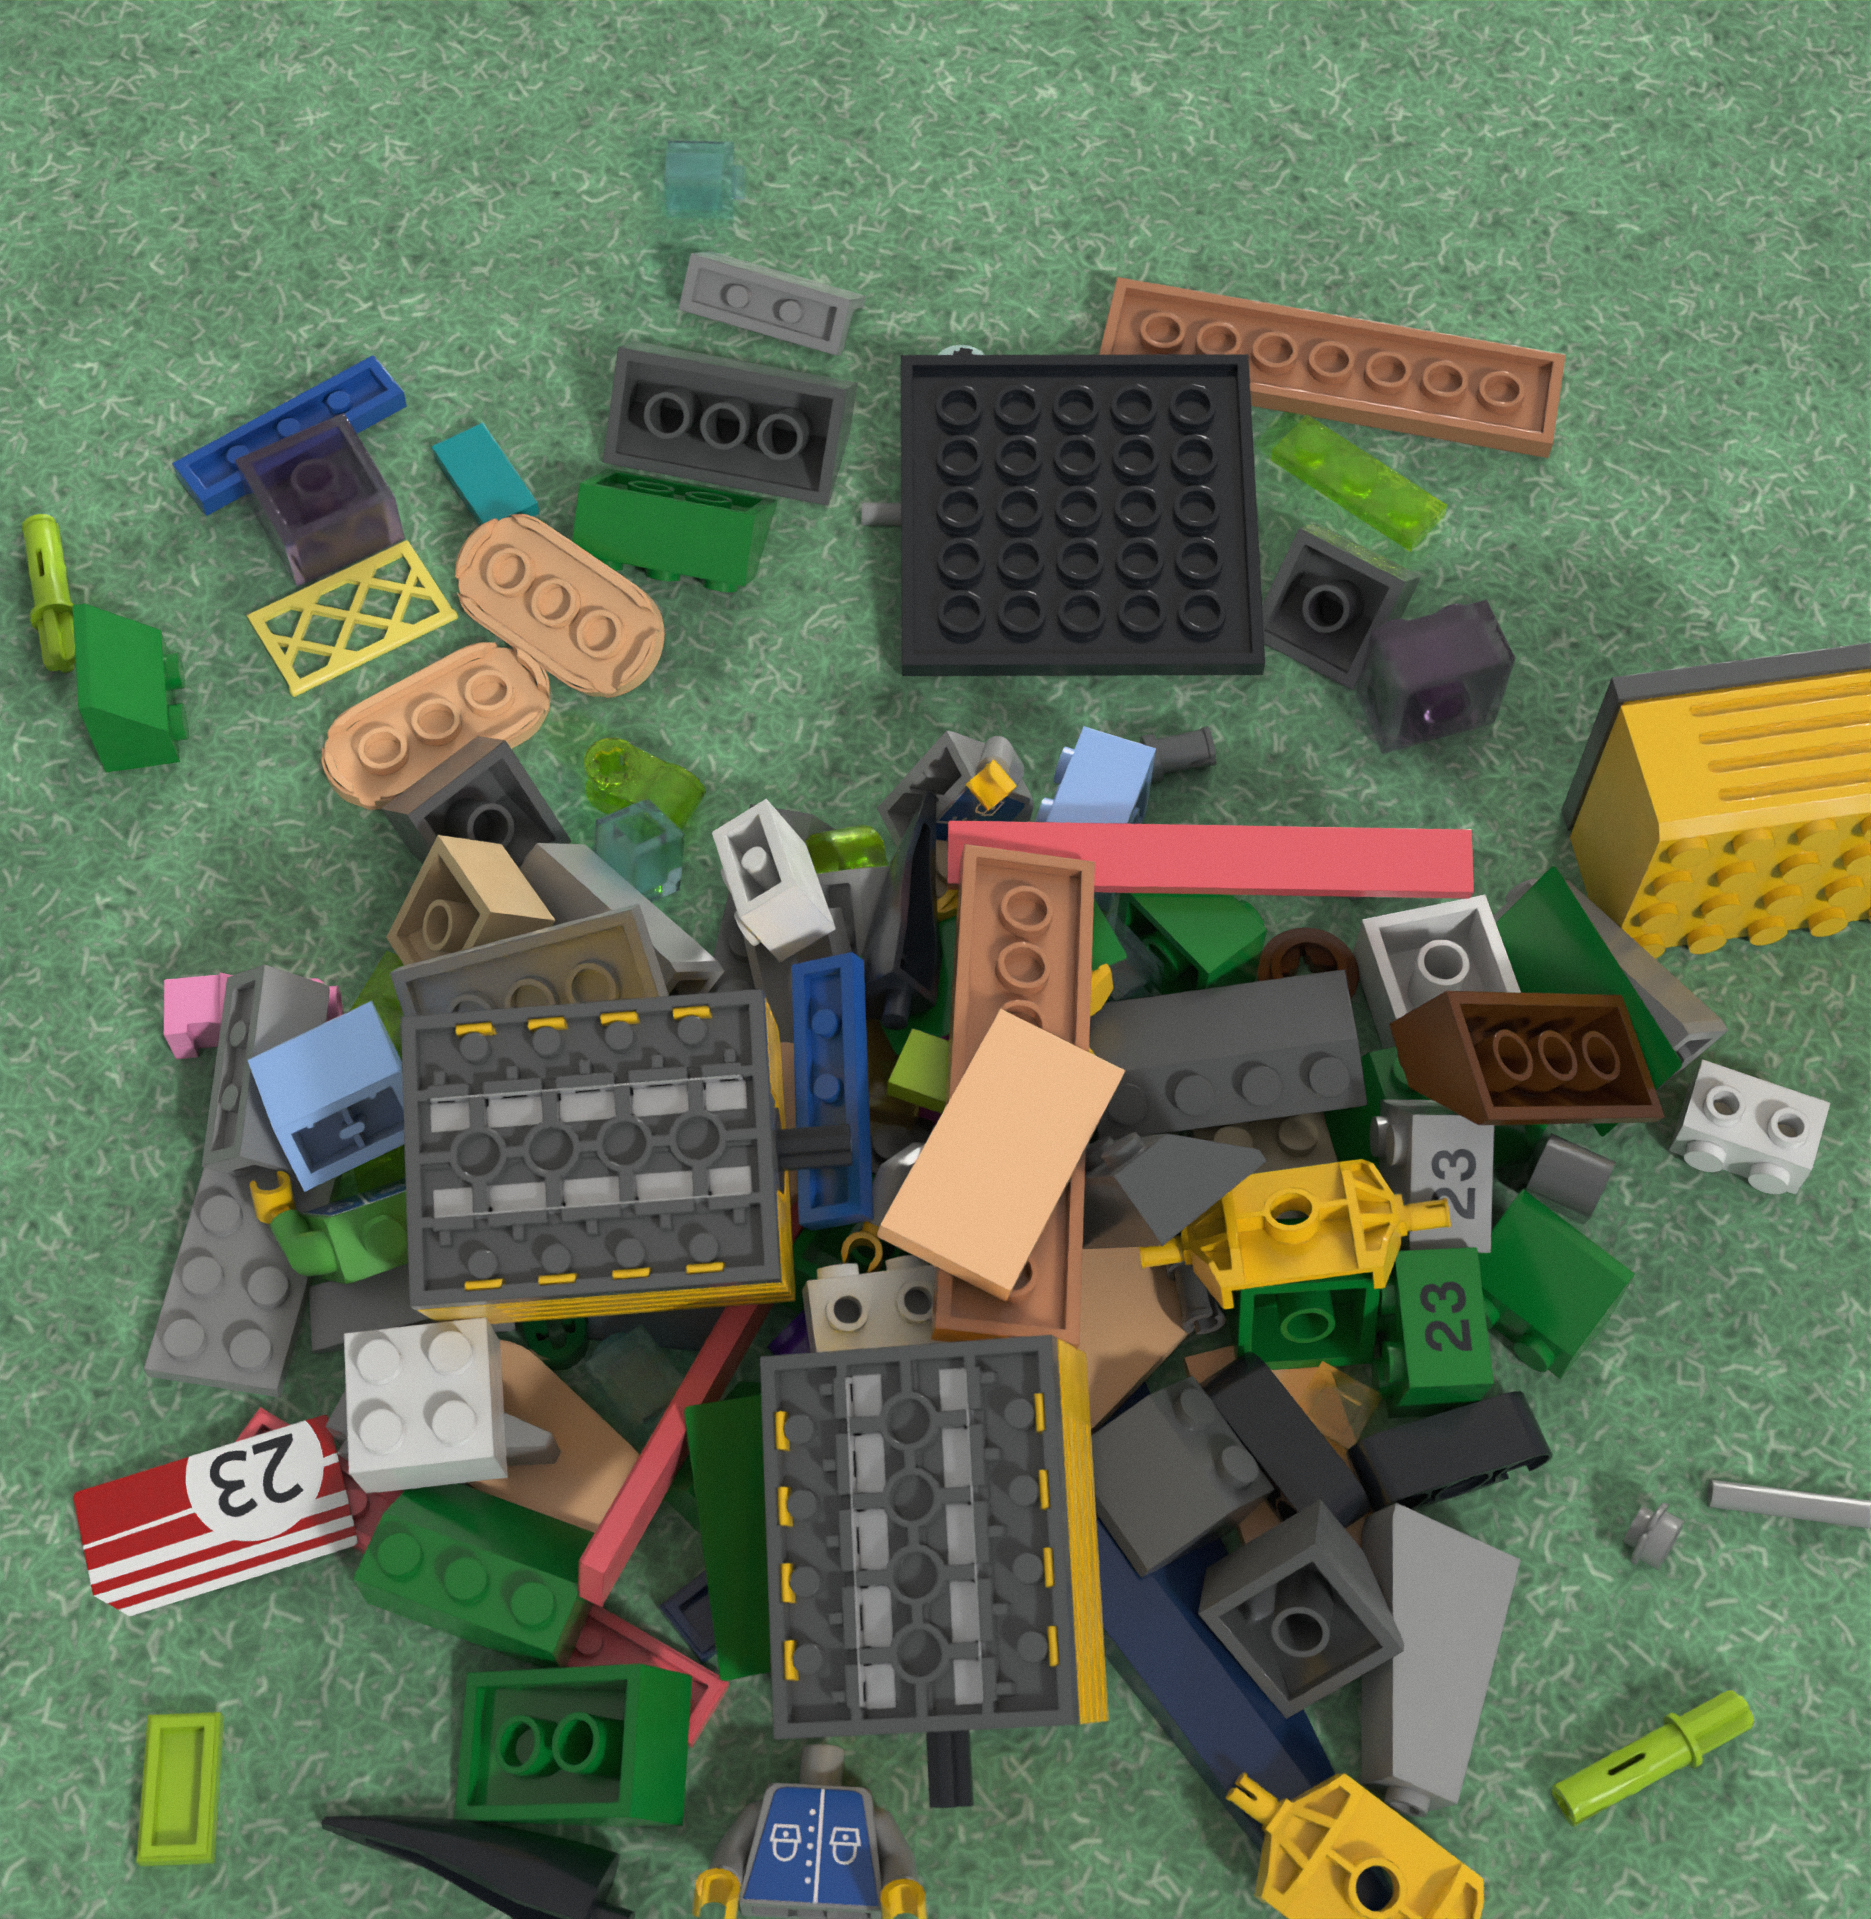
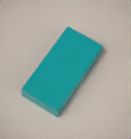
M484 423L431 446L434 459L479 526L494 518L499 521L505 517H512L510 515L525 514L532 517L540 514L538 502Z

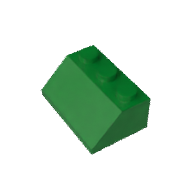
M608 468L579 483L572 542L615 571L622 570L623 564L646 568L645 576L652 579L674 582L680 581L681 575L703 579L702 586L710 590L737 592L738 585L745 587L755 579L777 506V499Z
M460 1483L406 1489L383 1513L353 1580L365 1601L370 1605L542 1669L567 1667L594 1604L579 1597L578 1591L579 1559L592 1539L594 1532Z

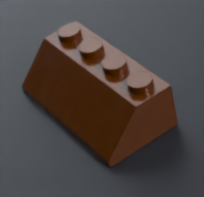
M1445 991L1389 1023L1397 1048L1398 1060L1404 1070L1408 1086L1477 1125L1649 1123L1665 1118L1622 995Z

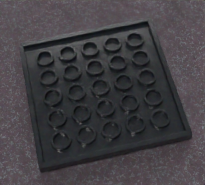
M901 355L902 676L1263 675L1265 649L1249 355Z

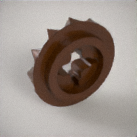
M1294 928L1276 935L1263 948L1257 971V981L1296 976L1300 957L1302 956L1304 964L1308 965L1311 973L1344 969L1350 1000L1356 993L1359 981V969L1356 959L1349 947L1329 932L1316 928Z

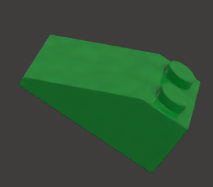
M644 1664L467 1672L454 1819L479 1823L603 1827L683 1826L692 1675Z

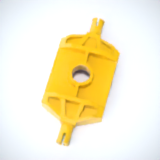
M1358 1159L1250 1174L1181 1231L1180 1236L1175 1235L1163 1246L1139 1247L1142 1269L1181 1263L1185 1261V1265H1193V1272L1223 1309L1234 1308L1232 1291L1367 1272L1372 1273L1374 1289L1385 1288L1401 1246V1237L1407 1236V1231L1413 1232L1442 1227L1451 1228L1447 1198L1403 1205L1402 1195L1393 1194L1374 1163ZM1287 1211H1301L1309 1216L1304 1222L1296 1225H1284L1275 1220L1278 1215Z
M1243 1772L1234 1784L1250 1795L1251 1798L1237 1787L1230 1788L1226 1795L1228 1801H1232L1256 1821L1263 1824L1261 1829L1266 1833L1262 1846L1254 1897L1262 1903L1269 1904L1287 1919H1480L1484 1905V1879L1345 1773L1333 1775L1290 1801L1288 1799L1278 1801L1276 1797ZM1374 1865L1383 1868L1389 1874L1393 1883L1391 1900L1384 1908L1377 1911L1365 1908L1356 1894L1358 1876L1364 1869Z

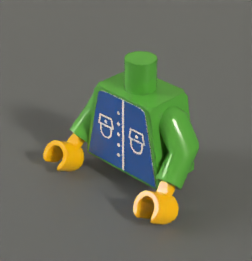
M276 1172L279 1186L276 1189L262 1190L257 1187L255 1180L250 1182L256 1218L260 1222L270 1224V1229L289 1264L298 1274L305 1277L321 1275V1278L325 1280L349 1284L408 1263L406 1177L302 1214L296 1210L291 1180L286 1172Z

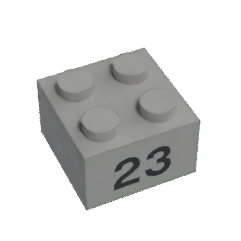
M1380 1100V1116H1374L1370 1124V1149L1374 1157H1379V1172L1394 1195H1402L1403 1205L1447 1198L1450 1212L1451 1228L1442 1227L1413 1232L1407 1231L1408 1235L1401 1237V1248L1404 1250L1477 1247L1478 1253H1491L1494 1125H1477L1433 1100Z

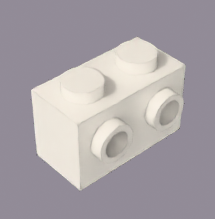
M767 799L712 832L723 866L720 873L725 885L732 894L737 909L734 912L735 920L745 938L753 946L762 942L776 959L782 962L836 929L805 842Z
M1702 1059L1688 1085L1669 1151L1684 1156V1160L1698 1170L1718 1172L1723 1169L1748 1178L1749 1184L1759 1191L1769 1194L1789 1192L1796 1195L1812 1171L1830 1103Z
M914 1255L886 1260L887 1271L859 1274L858 1264L856 1263L838 1264L817 1269L818 1280L807 1281L802 1289L810 1353L947 1343L945 1341L931 1340L935 1266L928 1265V1262Z

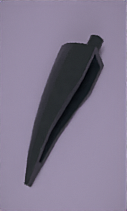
M929 791L923 795L888 870L861 957L864 960L866 1018L881 1020L882 1025L890 1030L905 1029L908 1025L909 1015L936 1006L943 952L938 927L936 893V797Z
M399 1815L325 1816L321 1822L322 1828L421 1866L439 1875L512 1919H635V1911L606 1902L620 1859V1854L611 1850L508 1826L449 1818Z

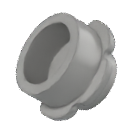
M1661 1503L1655 1512L1642 1506L1633 1520L1623 1542L1634 1548L1631 1562L1634 1565L1641 1560L1659 1570L1677 1540L1685 1521L1667 1511L1669 1504Z

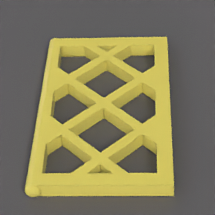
M405 540L247 615V618L287 682L289 693L295 697L458 619V614L455 609L451 608L408 540ZM402 557L411 569L405 584L373 578L376 569ZM417 581L420 582L423 588L416 587ZM344 584L358 585L349 611L317 604L321 595ZM369 588L401 594L391 620L359 613ZM411 597L430 600L438 610V613L415 624L402 622ZM289 610L302 612L292 638L272 634L265 623ZM313 615L345 621L335 647L303 640ZM355 623L387 630L384 639L359 651L345 649ZM280 647L288 648L286 654L283 653ZM298 650L330 657L327 666L300 679L292 667Z

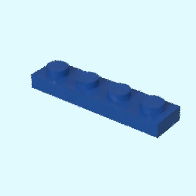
M372 355L173 462L172 465L178 480L207 516L407 407L405 395L376 357Z
M853 952L792 964L796 1128L850 1124L853 1149V1166L797 1170L799 1225L811 1231L873 1220L864 960Z

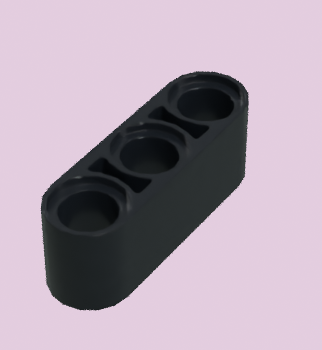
M1247 1351L1199 1383L1275 1488L1264 1501L1280 1522L1285 1521L1320 1499L1345 1529L1370 1512L1368 1496L1358 1479L1259 1356Z
M1522 1391L1505 1393L1378 1432L1360 1440L1346 1451V1456L1354 1475L1368 1496L1372 1514L1395 1503L1411 1510H1416L1510 1479L1507 1472L1527 1466L1529 1471L1535 1470L1546 1464L1553 1456Z

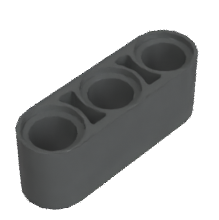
M1551 1133L1525 1191L1549 1209L1581 1224H1585L1592 1216L1616 1162Z

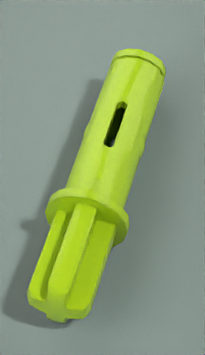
M48 514L32 515L26 518L21 526L34 608L29 616L32 627L39 633L44 666L49 671L60 670L63 673H69L74 670V664H76L72 607L74 604L70 598L60 527L55 519Z
M1727 1690L1680 1717L1672 1712L1665 1715L1663 1726L1552 1785L1553 1789L1551 1792L1553 1798L1568 1823L1575 1827L1586 1819L1626 1797L1636 1794L1641 1789L1677 1769H1681L1686 1765L1694 1769L1699 1767L1703 1763L1704 1754L1752 1728L1754 1717L1746 1700L1735 1691Z

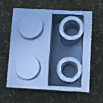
M372 1001L248 1059L273 1131L304 1192L404 1144L402 1061Z

